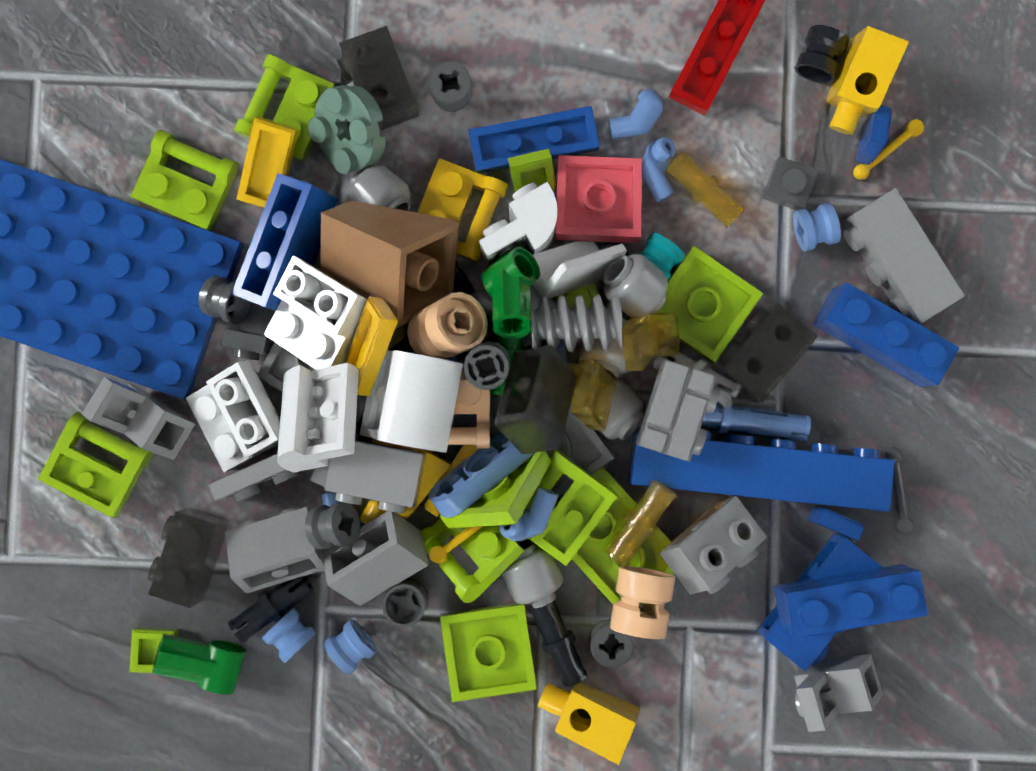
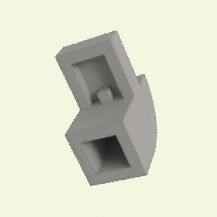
M107 377L102 379L82 412V415L90 422L123 433L142 449L172 460L175 459L196 424L176 408L132 384L126 386Z
M871 654L833 659L816 666H810L806 672L801 670L794 675L797 686L795 695L796 708L799 715L804 717L808 732L825 731L838 714L872 711L883 696Z

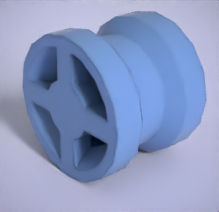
M831 203L820 204L816 210L810 212L806 209L794 212L793 227L801 250L804 252L813 250L820 243L827 245L839 243L841 238L840 223L836 210Z
M293 608L262 637V640L267 645H274L279 650V658L286 663L316 632L312 627H305L299 621V613Z
M353 619L344 624L343 631L338 636L331 635L323 642L326 652L341 671L348 675L357 669L360 660L363 658L370 659L377 653V648L368 633Z

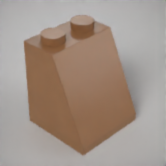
M351 200L321 212L320 271L365 299H368L369 296L383 298L397 318L396 328L408 323L415 313L452 293L459 222L452 219Z

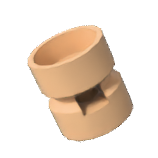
M463 292L451 293L415 313L409 322L407 334L409 343L416 354L448 360L480 344L486 336L488 322L483 307L474 297Z
M619 566L616 592L621 595V600L613 603L610 629L634 637L665 639L670 613L664 608V605L672 601L676 577L672 574L653 569ZM640 602L643 603L642 609H639Z

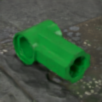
M522 247L514 248L485 269L482 274L483 285L493 298V332L504 339L509 337L522 338L532 331L530 286L540 279L541 272L534 256Z
M163 634L155 655L152 674L196 682L198 687L208 692L230 695L235 691L247 650L238 644L228 641L211 640L208 644Z

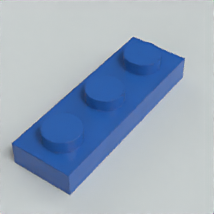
M592 106L468 129L475 169L479 174L509 168L508 158L549 149L553 160L558 159V155L574 156L599 151L600 148Z

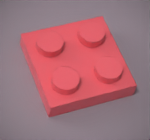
M558 155L556 192L558 212L555 240L640 243L642 222V158Z

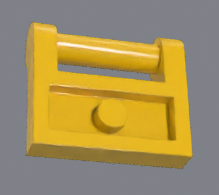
M439 158L417 213L452 219L459 222L460 225L473 189L483 191L484 194L465 242L457 241L456 252L457 257L479 263L482 256L479 240L485 237L483 231L488 228L499 198L505 197L509 185L497 178L484 176Z

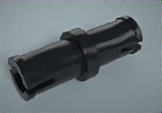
M305 576L283 582L271 592L265 590L259 594L257 602L228 621L231 631L234 629L239 630L234 634L241 643H245L272 621L278 623L285 616L284 613L308 595L314 593L312 585L304 583L308 579Z
M554 600L540 608H533L531 606L529 609L530 613L533 614L544 639L542 647L546 654L551 655L562 679L563 686L570 687L584 681L588 677V673L584 669L573 644L576 638L572 630H567L555 604L556 601Z

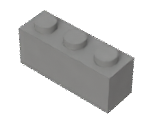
M896 188L840 222L845 229L843 230L845 241L852 250L859 251L867 264L865 270L869 279L877 287H882L890 300L888 301L890 308L921 324L965 297Z

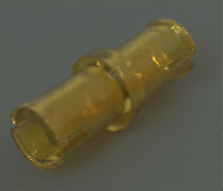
M685 151L667 168L666 172L671 174L693 195L691 200L696 205L701 203L724 224L726 229L744 212L745 208L740 206L719 185L721 180L715 175L710 177Z
M652 480L635 509L628 510L624 515L626 522L611 544L605 549L606 554L618 564L628 567L647 536L653 537L657 531L656 523L671 501L675 499L676 494L664 484Z

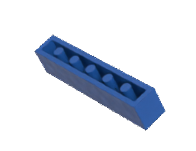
M707 432L700 455L692 454L691 460L688 462L637 446L635 444L639 433L632 434L628 483L632 485L890 512L895 460L880 459L881 450L854 447L853 456L838 454L837 445L812 443L811 451L795 450L796 441L770 439L769 447L753 445L754 437L728 434L727 442L711 441L712 432Z

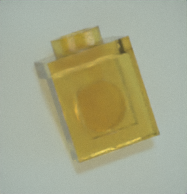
M649 313L643 317H632L622 328V341L626 371H643L653 356L678 355L680 352V340L676 313Z
M580 360L578 364L563 363L560 372L576 387L572 395L571 413L590 430L605 431L617 382L598 362Z

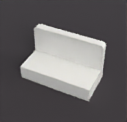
M575 241L533 254L541 272L540 279L533 286L541 297L546 296L549 299L602 281L608 266L619 256L625 255L627 249L623 244L599 250L594 242Z

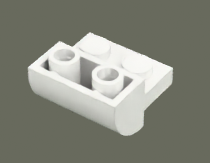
M548 182L539 187L535 183H530L516 191L512 195L514 201L509 203V220L511 223L508 224L503 219L483 231L485 237L479 240L482 256L488 267L516 247H522L532 255L549 249L554 237L558 211L555 195Z
M293 256L273 293L281 299V302L264 335L316 370L343 364L367 299L301 258Z
M387 350L371 394L366 398L359 435L374 438L378 441L446 453L463 364L425 355Z
M246 360L235 363L206 381L208 385L186 397L223 472L233 470L264 451L278 446L280 418L251 361Z
M347 362L314 371L298 365L286 371L283 381L277 463L282 468L293 473L329 466L330 458L354 454L359 368Z

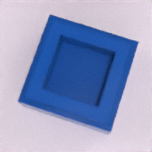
M880 105L879 109L870 114L863 123L855 159L856 162L870 165L887 145L893 112L891 111L892 108Z
M818 506L816 508L813 507L808 521L856 541H859L865 528L862 527L863 524Z

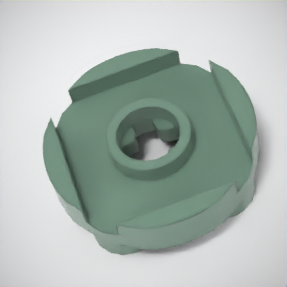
M341 85L328 88L321 94L315 107V118L309 121L308 130L312 140L319 143L322 152L339 173L346 174L374 166L382 157L385 149L386 135L379 137L380 129L378 126V122L384 121L382 112L368 91L356 85ZM347 121H349L350 123L349 132L347 129Z

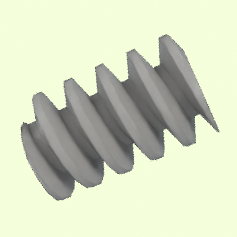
M600 295L594 296L590 308L586 307L582 296L576 297L572 308L568 307L564 296H559L555 309H551L546 296L541 297L537 309L532 307L533 352H539L543 340L547 341L551 352H556L561 339H564L569 352H574L578 339H582L586 351H592L596 339L600 340L604 351H609L613 338H617L622 350V307L618 295L611 296L607 308L604 307Z

